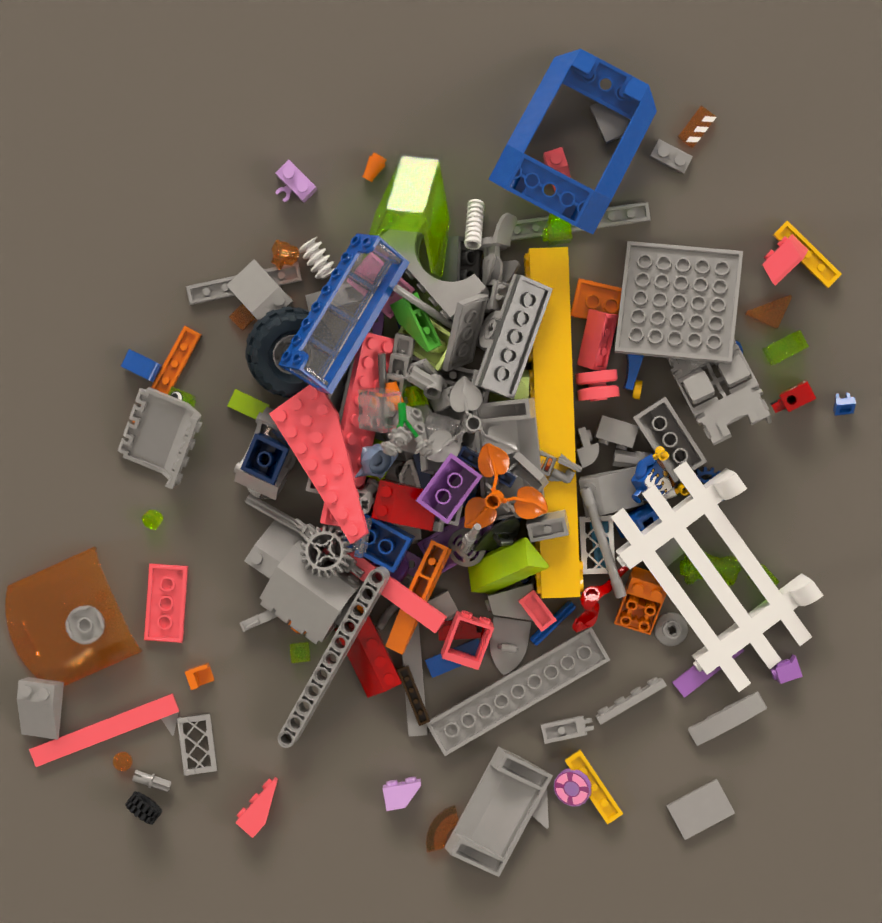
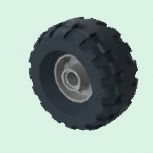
M288 306L266 313V316L262 319H258L253 325L254 328L251 333L248 334L245 350L248 368L256 381L274 395L277 394L282 397L291 398L309 385L278 365L282 354L290 346L293 336L299 331L302 321L308 316L310 311L306 309ZM320 320L311 337L334 350L336 347L334 337L327 325ZM308 341L302 350L309 356L303 369L317 379L330 355Z

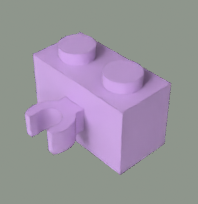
M290 160L275 173L286 185L276 190L277 195L281 192L286 193V197L283 199L284 202L290 199V194L293 192L305 203L317 191L316 186Z

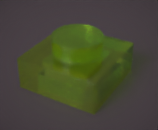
M309 641L289 644L291 663L311 661Z

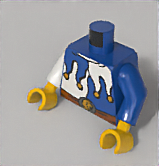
M661 446L655 449L654 455L650 454L637 463L635 474L631 479L636 489L632 499L637 503H641L643 500L647 501L642 493L654 484L666 500L676 497L678 493H681L683 496L690 494L687 489L682 490L685 487L682 482L678 484L677 488H674L676 483H674L662 461L669 458V454Z

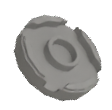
M89 605L79 606L68 615L65 623L66 632L73 641L80 644H91L102 636L105 629V619L97 608Z

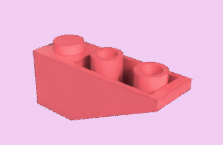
M274 777L273 780L268 779L262 786L264 790L260 794L255 793L249 800L251 803L247 809L243 807L236 815L238 817L236 824L252 838L266 824L278 782L277 777Z

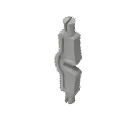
M299 518L294 520L293 525L301 530L300 535L302 537L311 538L309 531H313L316 534V528L312 524H305ZM323 537L317 543L324 544L332 537ZM337 541L335 552L340 557L341 548ZM354 558L352 560L346 559L345 562L349 566L343 565L344 571L347 573L351 571L358 578H361L364 571L356 566L357 561Z

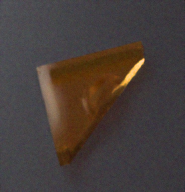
M789 295L745 312V315L778 329L792 296Z

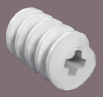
M315 237L303 244L298 251L300 253L306 252L303 255V259H309L307 262L308 266L314 265L311 271L312 273L318 272L315 278H322L321 280L330 276L335 269L331 268L334 261L327 262L330 255L323 256L326 249H319L322 242L315 243L317 239Z

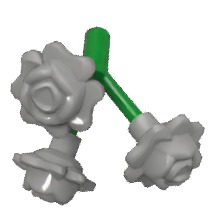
M398 403L399 422L397 427L393 428L391 433L388 434L389 441L381 442L380 446L383 447V453L394 457L397 453H402L403 450L400 447L408 445V442L412 440V436H410L412 433L417 443L414 454L427 455L433 450L432 443L434 438L428 440L418 435L407 420L406 403ZM404 423L410 431L405 430V428L403 427Z

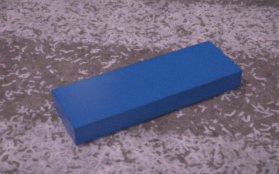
M476 638L452 649L475 656L480 642ZM441 653L425 659L432 678L462 666L461 664L442 659Z

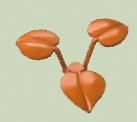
M486 443L480 450L478 468L484 477H492L494 475L493 486L486 498L473 497L468 501L465 507L464 527L472 529L476 523L480 524L481 528L490 526L497 518L496 509L502 503L513 500L516 501L514 503L515 512L521 518L534 519L547 513L548 506L544 496L533 487H521L517 491V497L513 496L510 498H504V494L496 490L498 474L502 475L508 471L510 459L505 451L490 443Z

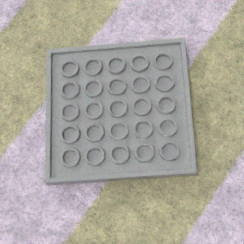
M627 241L615 353L732 364L743 251Z

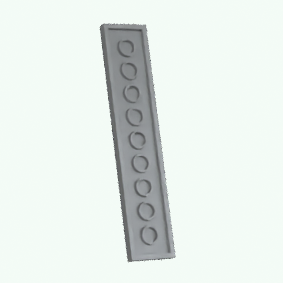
M592 627L587 628L430 719V722L426 723L444 756L600 667L610 661V658Z

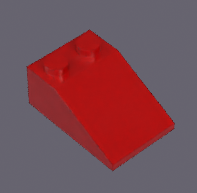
M381 479L379 481L371 518L433 531L436 515L416 502L424 488L389 479Z

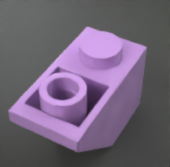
M408 777L403 782H397V780L387 781L386 785H383L386 811L406 808L420 788L421 778Z

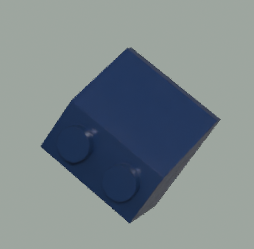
M255 433L240 469L275 485L290 449L282 442L266 434Z

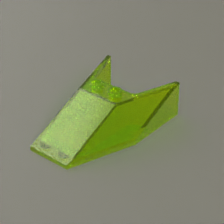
M401 156L376 209L369 235L380 236L381 232H387L389 229L422 233L425 239L431 273L442 277L450 216L440 161ZM363 254L362 261L368 254Z

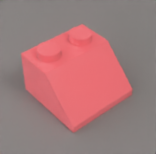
M793 234L788 238L784 236L777 243L779 247L775 251L771 249L763 257L766 260L762 266L775 286L803 260L808 252V249Z

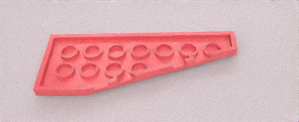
M308 385L269 414L350 544H354L369 532L364 512L361 509L360 496L356 489L355 476L349 452L346 449L344 433L339 421V413L326 393L320 392L311 385Z

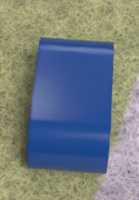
M131 349L128 350L121 364V367L151 382H154L162 366Z

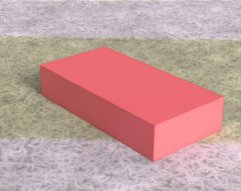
M534 589L518 600L541 632L557 621Z

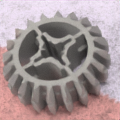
M323 525L321 531L319 527H316V534L313 531H309L311 538L304 537L307 544H301L305 551H301L300 555L306 557L301 561L302 563H307L305 568L307 570L311 569V574L313 575L317 573L319 578H322L323 575H325V578H330L331 573L336 577V570L343 573L344 569L342 566H349L345 561L346 559L352 560V557L347 554L353 552V549L347 548L351 544L349 541H345L347 537L345 534L341 535V529L335 532L334 526H331L328 530V526ZM323 537H332L324 544L317 543ZM337 541L341 548L340 557L335 552ZM313 547L318 552L316 563L312 556ZM320 547L323 549H328V551L330 552V554L333 555V557L330 555H326L323 552V550L320 549ZM330 559L336 561L332 566L321 567L323 563L325 564Z

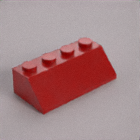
M369 614L347 653L368 698L402 684L390 654ZM349 621V622H348L349 628H351V629L354 630V629H355L354 624ZM339 638L341 644L345 646V640Z

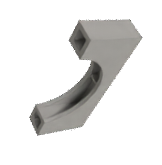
M414 208L385 232L381 238L410 262L405 271L406 275L411 280L415 278L418 282L416 286L423 294L427 292L430 295L428 300L433 306H439L442 309L440 311L442 316L447 321L451 319L453 322L458 301L483 292L487 295L490 293L475 274L461 281L447 282L432 277L422 268L419 258L420 244L424 235L431 227L421 213ZM381 245L386 252H388L389 254L391 253L387 248Z

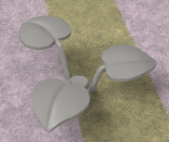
M466 376L460 378L451 390L449 402L455 412L465 411V414L468 416L463 423L464 429L453 438L450 432L446 430H437L432 433L428 440L434 438L432 443L433 450L426 455L427 459L443 463L450 453L457 457L460 452V446L455 440L465 432L475 433L476 431H479L486 438L482 443V447L486 443H490L505 451L507 455L515 453L518 450L517 445L508 430L502 426L494 425L485 434L481 427L480 418L469 413V411H475L480 407L482 394L478 387Z

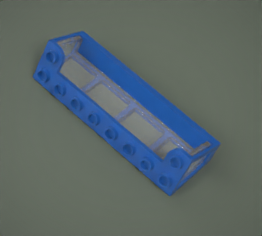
M357 233L351 239L347 251L341 256L338 266L332 271L331 277L322 288L317 301L312 304L311 311L302 321L299 331L293 336L287 351L282 354L278 365L320 392L333 394L410 262L380 236Z

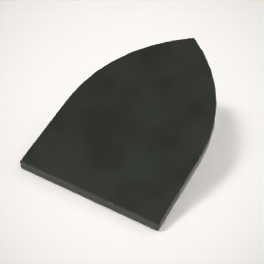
M509 517L491 527L473 547V551L495 550L502 546L513 545V540L520 532V523L517 517Z

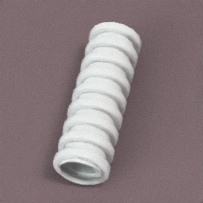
M479 199L470 200L467 206L464 245L471 250L479 249L482 243L485 204Z

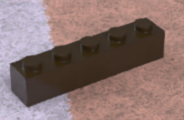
M409 665L398 668L397 672L419 726L429 723V715Z

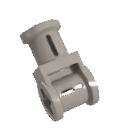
M373 478L367 480V484L362 490L357 489L360 496L361 509L364 514L370 511L371 505L375 502L373 497L377 493L379 482Z

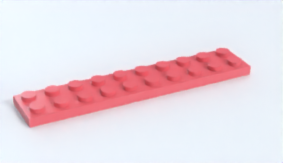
M373 333L367 334L355 355L341 420V429L344 433V441L349 452L354 476L362 467V447L373 446L380 414L378 353L386 354L387 374L390 354L393 352L395 340ZM366 476L355 478L356 489L362 490L364 488ZM324 502L320 523L339 526Z

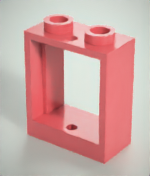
M462 610V612L456 611L441 650L442 659L479 670L494 630L491 620L480 616V618L475 617L472 613ZM460 620L485 628L475 656L450 648Z

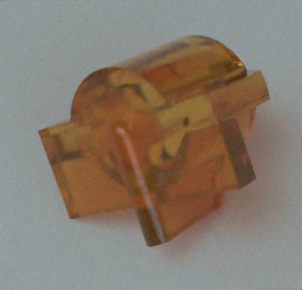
M276 240L272 247L274 257L271 263L276 264L279 270L282 269L283 265L292 266L299 258L298 247Z

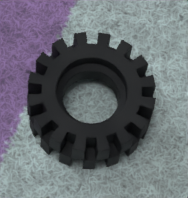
M137 791L131 795L125 804L126 808L135 817L149 825H153L162 813V809L159 808V805L155 804L156 802Z

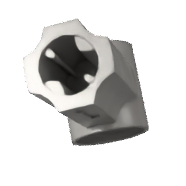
M414 365L409 368L405 375V380L424 390L426 398L430 400L439 399L444 384L443 377L438 374H428Z
M614 450L612 466L637 467V463L652 453Z

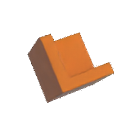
M209 662L185 671L191 690L214 681Z

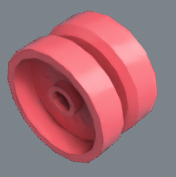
M617 369L575 374L577 385H588V388L577 391L578 401L590 400L592 402L619 397V386L606 385V383L614 382L618 379Z

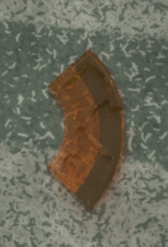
M455 805L441 811L431 822L426 837L427 852L445 847L447 834L459 821Z

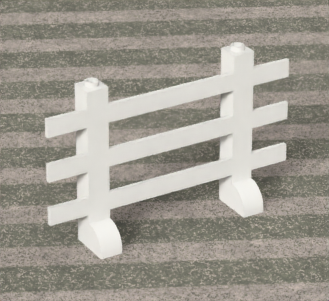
M684 461L673 471L690 493L688 497L671 508L656 485H652L642 495L659 518L642 531L639 530L624 508L611 516L614 523L628 540V542L615 551L618 555L616 559L622 567L626 566L629 569H632L641 561L644 562L704 644V647L692 655L695 660L693 662L694 666L699 672L703 670L707 675L720 666L736 690L740 692L751 682L732 656L750 643L766 666L771 669L781 661V658L763 633L781 620L798 645H803L812 636L793 610L798 606L809 605L824 595L814 581L802 573L778 590L717 505L722 500L731 499L747 489L737 473L725 468L703 485L689 464ZM704 514L766 599L749 613L744 609L686 528ZM673 537L735 622L718 636H716L655 552Z

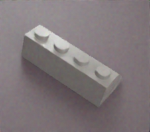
M662 397L633 417L654 452L659 446L668 452L669 458L662 461L674 483L680 479L673 470L684 461L689 464L693 471L707 462L666 397Z

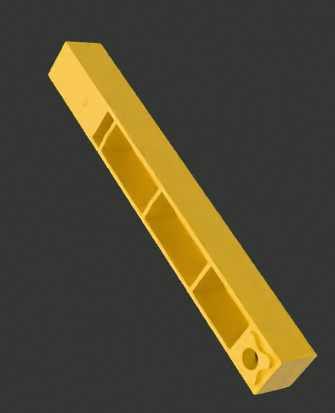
M568 247L529 248L528 252L524 255L525 277L553 288L528 358V363H531V369H529V398L534 397L539 448L556 457L557 461L554 468L566 473L568 467L558 463L561 453L571 462L576 463ZM573 470L575 475L570 483L549 481L544 487V496L548 506L547 513L566 510L569 535L534 542L535 549L549 565L547 569L535 574L536 593L541 598L580 597V592L584 591L583 562L579 560L575 470Z

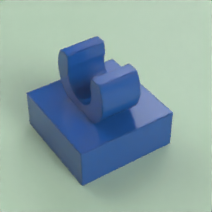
M848 392L845 398H840L839 393L836 394L833 408L834 415L854 414L856 406L855 397H851Z

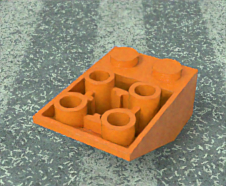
M634 566L631 569L625 586L627 595L621 599L614 624L651 635L665 600L666 592L650 571Z

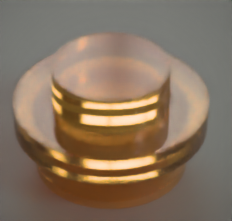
M119 752L113 758V765L119 771L128 770L133 762L131 755L127 752Z

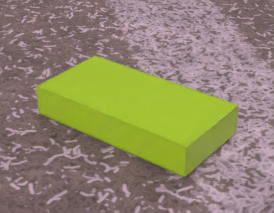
M237 389L234 390L227 405L255 420L260 412L263 413L266 407H270L269 404Z

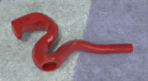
M621 566L618 569L620 578L629 570V568H627L626 566ZM610 579L601 586H589L583 591L580 603L585 611L575 619L572 625L574 631L580 632L594 626L600 610L598 601L613 589Z

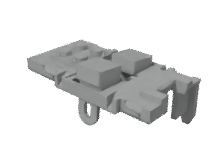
M735 339L732 364L667 358L670 366L673 367L671 372L698 425L704 426L703 430L707 438L711 439L713 445L732 437L727 425L747 415L751 426L764 419L768 424L772 423L768 411L769 407L765 400L761 398L763 391L760 389ZM711 366H718L722 376L717 378ZM708 368L709 374L712 377L713 381L709 380L706 372L703 370ZM682 383H683V386H684V388H685V390H686V393H685V391L683 390V388H682V386H681ZM724 383H726L731 393L726 396L721 387ZM716 387L723 397L718 400L717 396L713 398L714 388Z

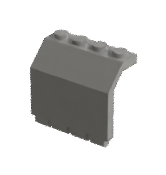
M148 387L147 390L139 388L135 401L141 405H133L129 419L135 422H127L123 436L126 438L121 439L117 451L123 453V458L162 473L168 479L165 487L173 489L176 484L179 485L183 478L181 471L183 467L186 468L190 457L187 454L189 450L192 451L196 440L193 438L195 433H199L203 422H200L202 415L185 401L151 387Z
M301 539L292 546L276 567L260 596L262 600L260 605L270 612H273L275 609L274 615L286 624L291 620L290 626L302 635L306 631L305 637L317 645L319 641L322 643L326 639L341 611L351 597L360 590L364 582L350 572L347 573L345 571L341 573L336 570L337 576L334 577L331 573L330 578H325V575L319 578L317 573L315 575L311 574V569L307 570L305 568L307 563H302L301 561L306 557L300 555L301 551H305L301 544H307V541ZM313 547L312 556L316 563L318 552ZM328 560L321 567H329L335 563Z

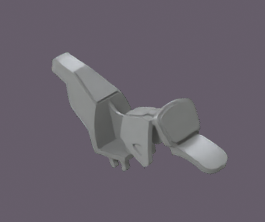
M505 213L500 217L493 237L483 238L481 247L478 249L484 253L482 283L490 293L482 324L491 312L501 311L510 285L509 282L512 280L513 274H516L520 267V263L517 260L502 261L500 259V252L510 247L511 236L517 224V217L510 213Z

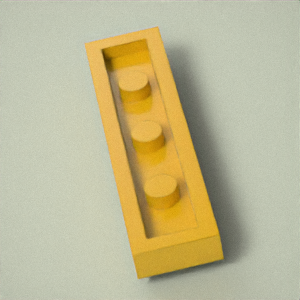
M786 221L773 236L780 241L784 236L788 238L793 234L808 249L801 263L826 288H829L842 273L794 226Z
M581 750L565 759L571 770L577 769L587 775L592 786L589 798L607 825L623 815V812Z

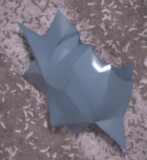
M381 444L362 447V467L355 478L377 476L381 480L399 453L395 457L383 453Z

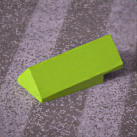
M527 537L514 541L513 545L502 546L486 553L479 563L468 567L471 592L492 594L547 569L549 565Z

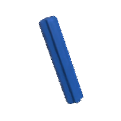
M570 600L567 601L553 615L557 621L542 632L538 629L530 637V640L535 645H538L576 609V606Z

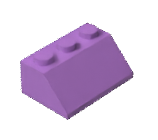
M450 453L416 499V502L448 524L480 481L482 475Z

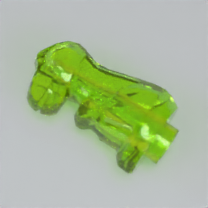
M704 552L718 573L721 574L728 586L735 584L737 575L741 571L738 560L732 555L716 557ZM685 554L684 560L680 561V574L684 575V581L687 585H692L696 580H703V577Z

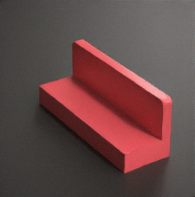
M589 309L577 365L592 370L602 371L607 369L618 319L617 314Z

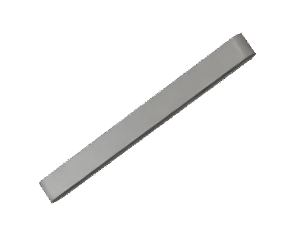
M379 566L370 571L282 727L277 738L281 747L289 748L301 737L390 578V572L386 567ZM376 572L382 575V581L376 578ZM367 589L373 592V597L367 595ZM358 605L363 607L364 613L358 611ZM349 621L354 624V626H355V629H354V630L351 629V628H349V626H348V622H349ZM339 638L345 640V646L340 644ZM330 654L335 655L336 662L331 660ZM321 670L327 673V678L322 676ZM312 686L318 689V694L313 691ZM303 702L308 703L309 709L304 707ZM295 718L300 720V725L296 724ZM286 734L291 736L292 741L286 738Z

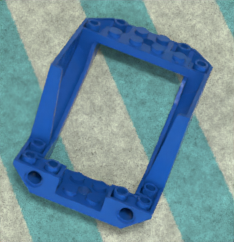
M582 49L554 57L506 144L489 180L568 223L594 234L657 112L649 84ZM607 78L611 81V87L608 90H603L600 87L602 79ZM562 84L630 119L595 190L525 154L530 141ZM547 184H553L556 188L555 193L551 196L546 195L544 192V187Z

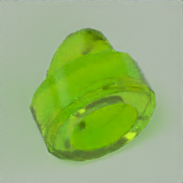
M148 510L141 519L147 528L155 530L163 521V515L159 511Z

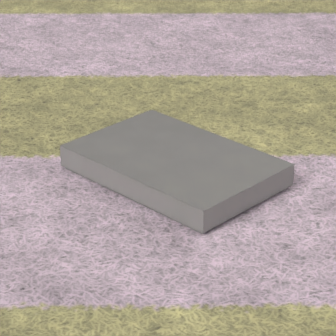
M717 779L666 805L684 840L735 814Z

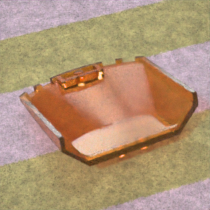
M96 546L7 587L5 612L11 640L24 664L38 679L64 682V686L143 651L132 637L101 569ZM89 605L95 607L102 613L105 619V629L102 636L91 644H80L73 641L66 632V619L70 612L79 606Z

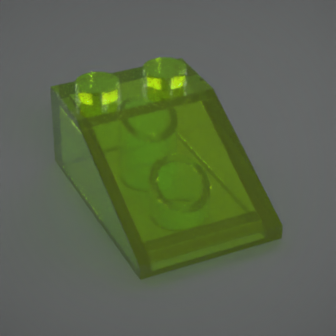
M549 213L545 228L542 230L543 242L547 241V246L570 243L573 239L571 224Z

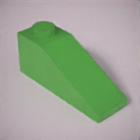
M417 292L413 293L414 296L420 299ZM405 298L390 305L398 323L426 352L442 345L426 312Z

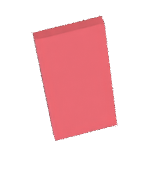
M149 564L144 640L183 643L188 566Z

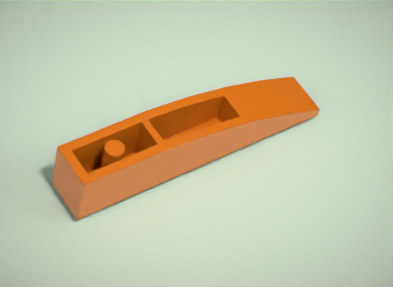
M431 540L409 590L428 602L452 549ZM400 609L385 647L403 655L419 621Z

